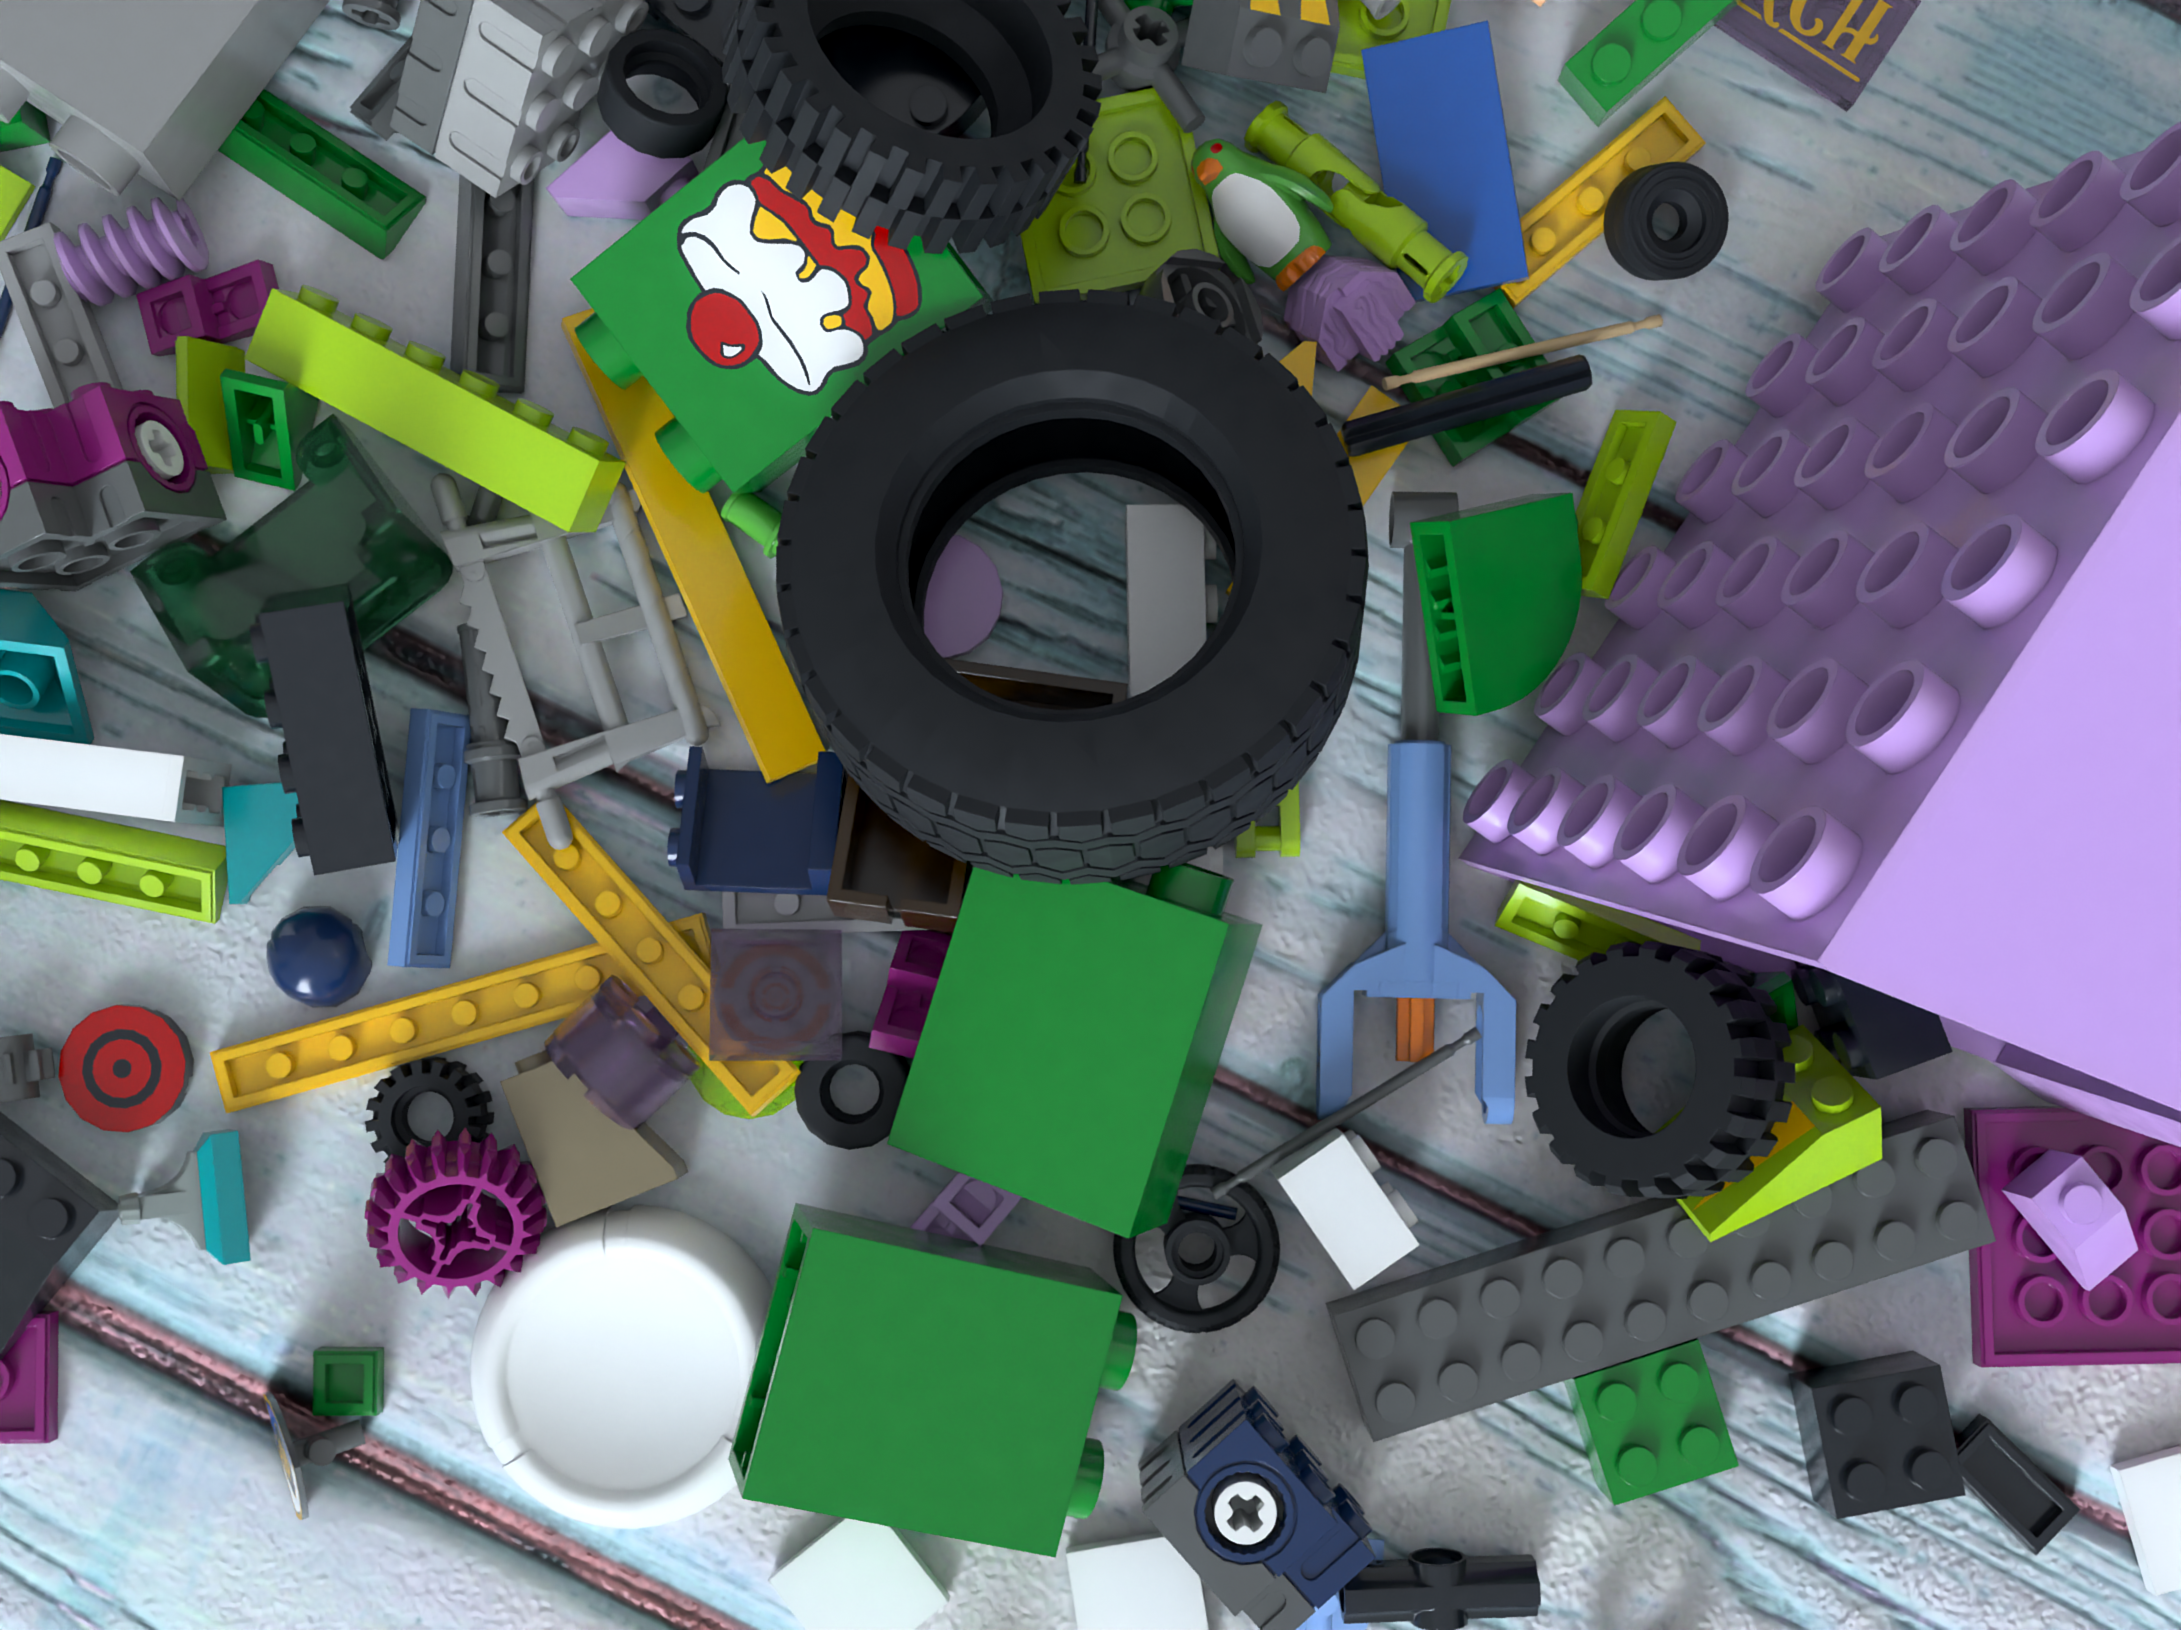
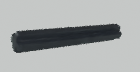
M1580 354L1346 421L1341 427L1342 439L1349 456H1360L1586 391L1592 385V372L1586 357Z

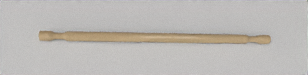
M1660 314L1653 315L1637 322L1627 321L1419 369L1403 376L1393 375L1382 378V386L1384 390H1390L1410 382L1420 383L1623 336L1643 328L1653 329L1661 327L1663 319Z

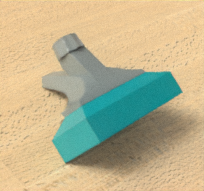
M226 1129L203 1132L194 1150L186 1153L182 1168L172 1180L154 1190L119 1196L118 1215L121 1224H140V1221L144 1219L162 1218L182 1227L189 1234L198 1250H206L216 1261L223 1265L251 1261L238 1131Z

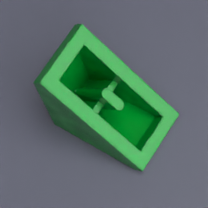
M225 368L220 375L234 477L296 491L301 482L319 399L287 382Z

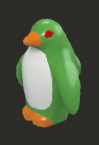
M1220 138L1205 141L1193 153L1191 170L1195 181L1205 190L1211 203L1214 235L1220 256L1231 272L1238 278L1241 277L1249 285L1255 283V276L1248 263V258L1270 278L1275 280L1278 288L1284 292L1305 274L1332 246L1329 237L1305 200L1329 213L1332 212L1334 205L1325 192L1306 175L1285 166L1266 162L1240 150L1231 142Z

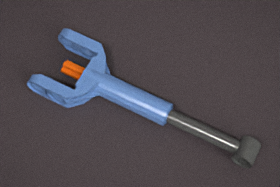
M1392 491L1389 545L1390 548H1404L1401 685L1402 740L1394 741V744H1388L1385 932L1318 993L1317 1120H1323L1345 1107L1352 1095L1354 990H1362V995L1366 997L1396 998L1395 1061L1418 1062L1434 1052L1435 998L1471 999V993H1476V1028L1482 1038L1476 1041L1475 1094L1481 1103L1484 1124L1511 1125L1514 1118L1516 999L1449 934L1452 745L1445 744L1444 741H1437L1439 737V712L1436 710L1410 522L1459 511L1458 495L1456 492Z

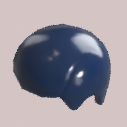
M304 906L283 917L271 931V939L267 942L266 958L268 969L276 985L287 996L312 1008L337 1007L356 996L371 972L372 961L366 952L362 929L357 924L352 923V919L331 906Z

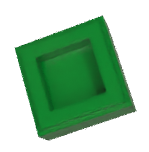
M319 1347L314 1350L313 1416H377L383 1412L384 1347Z

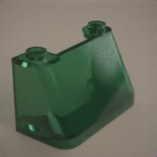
M334 413L308 432L299 442L295 451L296 463L309 481L216 554L210 556L202 548L192 543L178 542L166 545L155 551L130 571L187 672L242 712L254 718H268L264 701V690L270 689L269 678H272L269 663L257 664L250 636V624L256 623L255 615L259 614L270 594L350 583L364 651L437 594L448 583L453 573V563L438 540L354 433Z

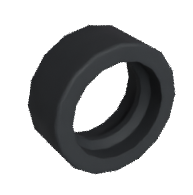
M641 29L621 37L609 51L599 85L597 102L603 121L614 135L638 152L661 159L685 158L703 150L713 138L726 105L728 86L727 83H723L721 66L707 49L689 37L665 29ZM636 75H657L670 79L687 90L697 103L698 110L691 113L671 114L654 109L635 95L627 85L626 79Z

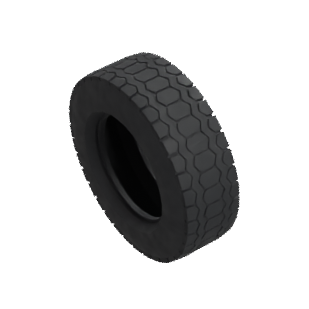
M1079 289L1039 292V304L1036 303L1034 305L1032 304L1030 293L991 301L993 314L987 315L981 304L945 318L944 322L947 332H942L935 323L902 342L904 356L900 355L894 348L863 373L865 384L856 379L831 408L832 418L824 417L806 446V457L801 456L787 491L788 501L784 500L777 536L778 546H776L777 600L786 647L818 723L849 775L880 809L921 841L927 840L926 842L931 847L963 863L971 861L970 863L976 868L1013 878L1014 874H1019L1021 880L1062 884V879H1069L1071 885L1112 882L1111 877L1120 876V880L1123 881L1161 872L1160 866L1168 865V868L1171 869L1206 855L1208 847L1213 846L1216 850L1248 830L1251 821L1257 823L1287 796L1288 789L1293 790L1316 761L1319 755L1318 752L1321 753L1345 707L1359 660L1369 570L1366 520L1353 469L1332 424H1328L1326 414L1304 385L1299 387L1298 379L1270 353L1263 356L1262 347L1229 326L1223 332L1222 324L1218 320L1187 307H1184L1181 314L1177 316L1176 303L1139 294L1136 296L1134 305H1130L1129 293L1093 289H1088L1087 300L1082 302ZM1088 472L1116 475L1142 482L1164 492L1185 506L1204 524L1219 545L1229 566L1233 581L1224 613L1211 636L1190 661L1171 677L1150 690L1124 701L1091 709L1054 710L1030 707L1002 699L979 688L956 672L935 650L924 633V607L928 585L936 563L948 542L966 520L985 504L1020 485L1059 474Z

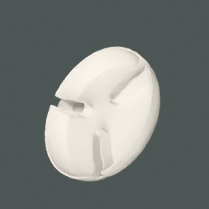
M634 1205L631 1210L613 1211L612 1206L606 1207L545 1231L540 1235L541 1243L537 1247V1253L523 1255L521 1273L505 1270V1277L501 1288L497 1285L493 1286L479 1315L474 1332L470 1355L471 1394L477 1421L489 1448L492 1447L496 1456L503 1464L502 1468L522 1490L539 1503L575 1521L594 1526L615 1529H638L659 1526L692 1515L718 1501L737 1485L728 1458L773 1290L766 1276L755 1261L722 1231L696 1217L664 1207Z

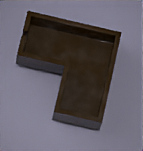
M944 658L956 672L979 688L1002 699L1030 707L1054 710L1091 709L1127 699L1128 683ZM848 773L826 898L834 916L892 924L894 912H900L905 926L953 933L973 871V865L970 863L971 861L963 863L931 847L926 842L927 840L921 841L899 825L878 807Z

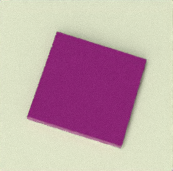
M2061 1106L1964 1108L1965 1149L1996 1239L1995 1242L1969 1250L1973 1364L1982 1368L2181 1363V1147ZM2049 1149L2083 1157L2124 1206L2138 1247V1251L2090 1291L2085 1290L2001 1190Z

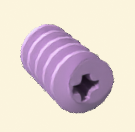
M159 197L152 198L151 209L153 219L148 221L136 206L127 207L126 214L129 227L123 229L111 214L102 216L105 236L100 238L87 223L79 224L78 234L81 245L75 246L64 232L54 233L53 240L62 270L69 284L79 297L85 302L90 301L100 307L112 303L114 293L122 298L135 295L138 284L146 289L159 286L162 275L171 281L181 278L185 273V265L194 272L207 269L209 251L198 222L184 199L181 198L180 201L176 199L177 210L171 212Z

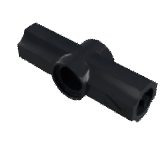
M1447 1548L1415 1550L1408 1555V1559L1372 1560L1338 1591L1341 1618L1344 1624L1410 1621L1415 1627L1425 1630L1460 1629L1468 1624V1619L1538 1616V1608L1541 1605L1540 1581L1536 1560L1531 1554L1466 1557L1460 1551Z

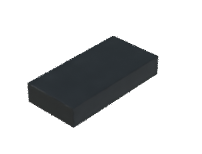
M1978 1414L1955 1438L1964 1488L2034 1555H2037L2080 1511L1985 1416Z

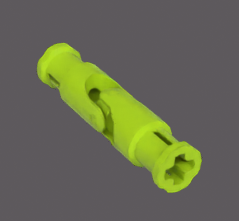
M1275 100L1268 104L1254 118L1244 136V147L1251 153L1261 152L1276 165L1285 166L1306 175L1318 185L1334 205L1330 213L1321 208L1319 209L1335 223L1345 229H1349L1354 238L1391 270L1399 268L1424 289L1423 298L1429 303L1439 301L1457 283L1468 265V256L1462 251L1452 253L1427 232L1428 223L1394 197L1384 194L1380 190L1379 185L1320 133L1311 135L1288 116V107L1284 103ZM1336 172L1343 175L1349 182L1342 189L1334 193L1332 180Z

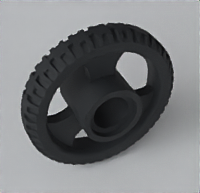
M1189 1164L1185 1166L1178 1190L1190 1187L1210 1189L1220 1182L1228 1181L1236 1176V1174L1216 1166ZM1248 1182L1236 1185L1226 1194L1235 1200L1246 1212L1237 1223L1222 1228L1219 1222L1210 1215L1197 1212L1184 1214L1178 1204L1177 1191L1167 1224L1158 1227L1165 1233L1163 1247L1168 1267L1173 1276L1168 1285L1156 1293L1147 1285L1138 1268L1135 1255L1136 1236L1128 1239L1114 1233V1263L1124 1291L1133 1304L1148 1318L1176 1331L1208 1333L1238 1323L1241 1319L1252 1313L1264 1300L1275 1280L1278 1270L1280 1240L1274 1216L1260 1193ZM1194 1232L1205 1233L1214 1240L1212 1255L1206 1261L1199 1264L1186 1262L1178 1254V1248L1183 1238ZM1244 1255L1256 1261L1250 1278L1236 1295L1217 1306L1201 1308L1197 1292L1199 1285H1206L1217 1280L1228 1267L1230 1256Z

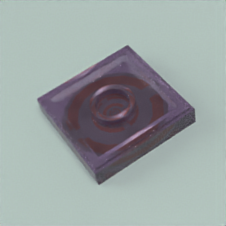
M711 929L709 1061H841L842 930Z

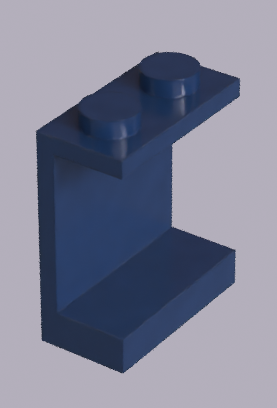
M690 746L687 770L678 769L675 777L676 808H682L680 828H671L669 831L667 845L669 866L677 867L685 890L827 896L848 778L847 770L835 752L818 751L816 773L795 772L767 784L761 771L709 769L703 747Z

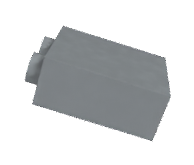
M0 0V121L9 123L24 102L27 101L63 125L50 141L49 146L70 166L101 188L116 196H120L133 177L138 174L180 201L330 0Z

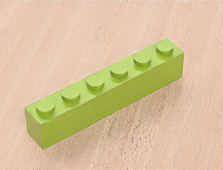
M302 285L299 293L272 288L245 355V360L297 386L301 390L567 532L597 531L626 462L606 452L609 443L605 439L578 427H572L570 433L551 423L554 413L522 398H517L515 404L497 395L500 385L495 381L463 369L461 375L443 366L446 356L414 341H409L407 347L389 338L393 330L390 326L361 313H355L353 318L336 310L340 301L324 291L308 285Z

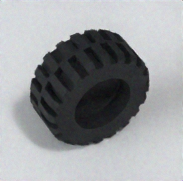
M1628 941L1610 945L1606 954L1593 952L1579 960L1575 966L1579 973L1578 975L1563 973L1551 987L1550 992L1556 996L1551 1005L1541 1003L1533 1023L1540 1027L1536 1040L1528 1039L1525 1055L1526 1059H1533L1532 1076H1525L1527 1097L1536 1098L1539 1107L1538 1110L1532 1112V1116L1540 1134L1553 1135L1554 1139L1549 1143V1148L1562 1164L1575 1165L1574 1171L1576 1176L1591 1186H1604L1609 1193L1627 1197L1687 1199L1688 1196L1705 1197L1722 1191L1725 1182H1740L1754 1171V1164L1750 1157H1767L1778 1142L1777 1136L1772 1134L1771 1130L1775 1122L1787 1123L1793 1103L1783 1100L1785 1083H1795V1063L1785 1062L1783 1048L1789 1047L1792 1044L1787 1025L1772 1022L1770 1016L1777 1012V1005L1766 990L1752 988L1754 985L1753 976L1738 965L1724 963L1720 956L1652 941H1645L1643 944ZM1669 1009L1684 1025L1691 1039L1696 1061L1695 1081L1690 1098L1679 1116L1666 1128L1653 1134L1636 1119L1628 1106L1622 1086V1063L1627 1045L1639 1026L1655 1013Z

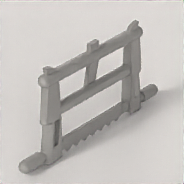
M439 473L433 477L430 486L442 524L447 526L448 529L440 531L451 561L456 571L460 572L464 583L459 603L471 607L467 626L479 630L474 648L486 652L482 671L494 675L489 693L501 698L497 716L509 720L504 738L517 743L521 758H518L524 787L529 801L535 798L538 800L536 808L549 845L554 849H565L572 843L573 833L561 797H557L555 789L614 764L616 772H618L628 762L683 739L690 745L700 746L708 740V728L721 726L714 712L698 702L677 634L674 631L672 622L687 617L680 593L667 597L662 595L643 533L638 524L636 514L640 511L642 505L634 488L628 491L623 483H617L597 530L613 525L639 605L593 618L567 539L589 532H567L532 512L529 515L467 526L466 520L468 517L456 481L449 474ZM541 547L603 729L601 733L550 749H546L485 566L487 563ZM648 629L675 710L629 724L601 641Z

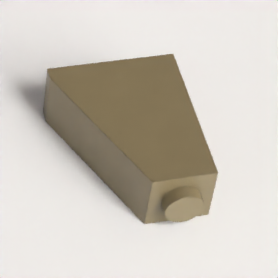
M552 1048L515 1062L519 1074L500 1081L556 1227L677 1180L688 1173L684 1160L575 1054L555 1059Z

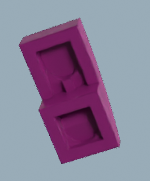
M258 259L206 279L189 274L136 294L151 355L160 357L176 354L175 340H177V336H189L220 344L253 336L272 288L279 289L273 264Z
M905 930L901 932L890 965L887 986L871 1031L869 1048L914 1059L952 936L930 930Z

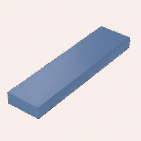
M411 708L388 966L450 968L468 764L464 763L463 752L466 751L465 746L470 744L471 740L468 715L431 709Z

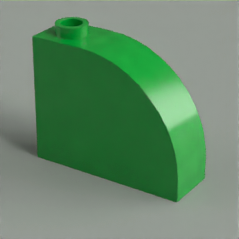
M1573 493L1530 494L1410 522L1437 712L1478 716L1510 706L1534 691L1547 678L1562 657L1576 624L1582 592L1578 519L1575 513Z

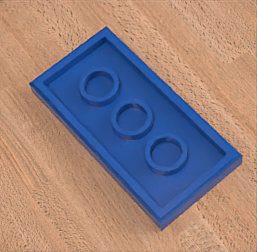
M1488 20L1361 50L1384 194L1404 203L1426 221L1429 226L1427 232L1452 253L1462 251L1468 256V265L1464 273L1444 297L1529 280ZM1396 268L1398 275L1415 302L1427 301L1423 298L1424 289L1403 271Z

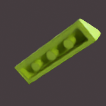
M0 800V880L216 924L220 919L228 882L226 846Z

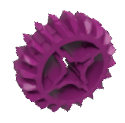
M466 1128L458 1136V1141H446V1138L437 1130L432 1137L431 1146L425 1147L412 1139L406 1147V1157L391 1154L389 1160L385 1163V1173H376V1177L371 1183L370 1200L366 1201L364 1217L368 1220L366 1237L369 1247L377 1248L376 1257L379 1260L380 1268L394 1266V1275L398 1284L416 1277L417 1287L421 1295L432 1285L442 1286L444 1293L449 1299L456 1287L467 1286L476 1297L481 1288L482 1281L488 1280L501 1288L505 1277V1270L521 1273L523 1255L537 1253V1247L541 1243L540 1233L544 1231L547 1223V1210L543 1207L546 1200L531 1161L520 1162V1152L517 1151L515 1144L497 1151V1140L492 1132L483 1141L476 1143L471 1142V1135ZM484 1189L498 1197L507 1208L498 1206L497 1199L483 1194L481 1190ZM409 1220H410V1221H413V1222H416V1227H414V1226L409 1222ZM419 1230H422V1231H424V1232L430 1234V1236H428V1235H426V1234L420 1232Z

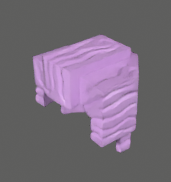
M1323 255L1289 287L1284 321L1289 329L1295 332L1301 342H1317L1315 359L1339 372L1347 364V360H1351L1358 353L1374 362L1379 361L1381 355H1387L1388 349H1393L1395 342L1400 341L1404 335L1397 321L1416 302L1397 272L1367 258Z

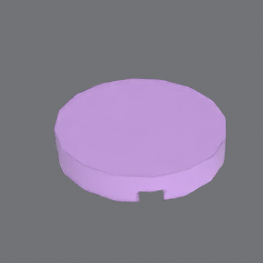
M954 535L950 539L938 559L928 585L924 607V633L935 650L943 658L947 659L967 655L989 639L1000 617L1003 601V590L996 566L981 547L960 535Z

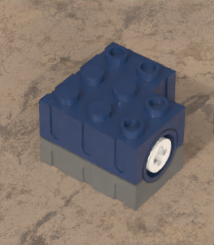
M1232 1379L1179 1427V1432L1177 1430L1174 1431L1138 1464L1141 1471L1139 1473L1140 1485L1142 1486L1141 1499L1144 1503L1142 1510L1234 1616L1243 1610L1260 1630H1296L1316 1612L1315 1606L1318 1609L1376 1558L1367 1538V1535L1373 1531V1528L1364 1518L1365 1511L1341 1483H1338L1333 1489L1326 1483L1329 1479L1320 1468L1322 1463L1311 1448L1297 1434L1289 1441L1282 1433L1285 1429L1277 1419L1279 1414L1266 1397L1255 1386H1252L1245 1393L1237 1382Z

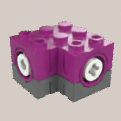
M95 382L76 388L70 393L71 402L64 403L54 409L25 411L14 407L12 402L0 401V588L59 589L60 591L76 592L98 579L109 576L143 560L142 558L155 552H160L205 528H210L227 520L211 474L205 471L208 469L196 433L187 422L180 400L155 396L150 390L128 391L112 388L111 384L107 382Z

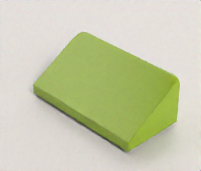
M177 336V340H175L176 399L180 400L187 422L196 433L208 469L205 471L210 472V474H234L220 375L225 368L245 373V351L234 346L194 337Z

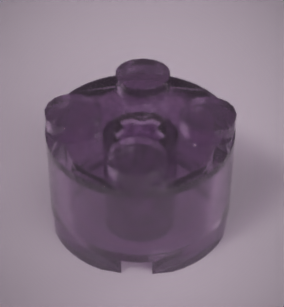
M612 974L553 1031V1034L544 1042V1046L551 1060L567 1080L575 1073L579 1080L589 1089L583 1096L594 1107L618 1125L628 1130H633L635 1127L638 1129L644 1122H647L701 1068L702 1064L684 1044L675 1039L679 1033L658 1009L653 1006L646 1013L637 1005L639 999L636 994L620 978Z

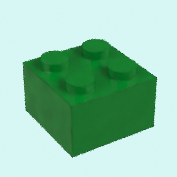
M1697 1338L1564 1381L1596 1485L1614 1506L1739 1466L1701 1345Z

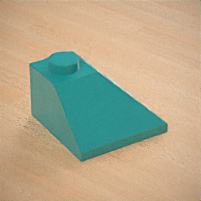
M0 589V734L91 745L94 740V734L69 639L32 592Z

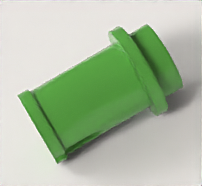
M732 493L722 509V519L727 523L730 522L764 546L763 553L771 559L776 556L777 536L782 513L754 493Z

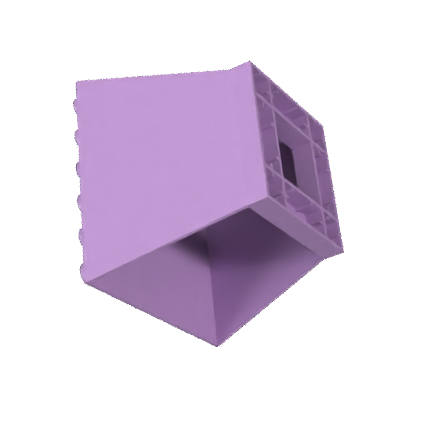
M2181 122L2162 133L2143 151L2112 161L2100 151H2091L2069 164L2054 180L2024 189L2015 180L2008 179L1990 189L1971 207L1948 214L1938 205H1931L1916 214L1901 230L1879 236L1871 228H1863L1848 238L1836 250L1822 269L1815 285L1816 291L1828 299L1830 304L1806 339L1798 333L1787 336L1757 366L1748 381L1745 393L1760 408L1737 443L1733 445L1727 439L1717 441L1706 449L1688 469L1677 488L1675 500L1690 513L1664 552L1654 545L1648 546L1637 553L1620 571L1609 599H1605L1606 609L1619 617L1594 657L1591 659L1583 652L1573 654L1552 673L1536 699L1534 714L1548 725L1521 766L1511 759L1499 762L1481 779L1470 795L1463 811V821L1477 832L1458 859L1468 866L1514 882L1515 879L1643 916L1701 940L1700 951L1720 956L1723 961L1738 965L1754 973L1784 971L1791 978V970L1796 969L1794 961L1830 971L1939 1015L1950 1046L1990 1061L2042 1100L2181 1147Z

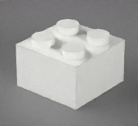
M1335 1127L1269 1169L1353 1290H1356L1420 1245L1409 1230L1419 1221L1397 1189L1394 1190L1388 1181L1382 1186L1378 1185L1372 1173L1381 1168L1363 1139L1356 1135L1352 1129L1342 1133Z

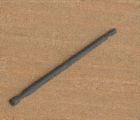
M1476 1027L1470 1029L1452 1044H1446L1241 1169L1233 1178L1226 1182H1220L1210 1188V1191L1215 1199L1218 1200L1226 1195L1231 1188L1254 1178L1447 1060L1465 1045H1471L1482 1038Z

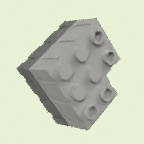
M420 0L412 33L413 40L410 52L406 57L398 90L399 97L397 105L393 110L390 127L431 155L435 153V157L494 198H497L519 183L526 185L533 180L540 170L554 161H565L574 151L580 138V131L575 127L576 121L579 119L581 109L599 91L609 51L621 37L638 31L647 16L648 3L644 0Z

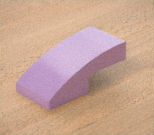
M958 1172L909 1228L967 1240L981 1246L1022 1197Z

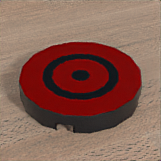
M121 1004L92 1012L72 1029L60 1053L58 1077L65 1100L82 1120L104 1131L133 1132L161 1123L181 1106L187 1092H184L188 1086L189 1077L193 1076L194 1058L187 1036L171 1017L145 1006Z

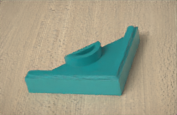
M281 782L222 787L229 904H247L250 901L251 894L277 865H281L295 849L291 820L297 818L296 804H299L297 793L285 794Z

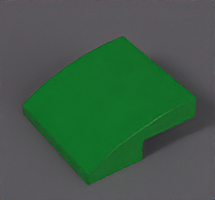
M1499 288L1453 314L1442 326L1398 350L1385 364L1393 375L1403 376L1415 370L1535 343V341ZM1541 354L1420 383L1410 382L1402 384L1400 387L1412 403L1548 364V361ZM1561 398L1436 433L1432 436L1452 467H1455L1527 422Z

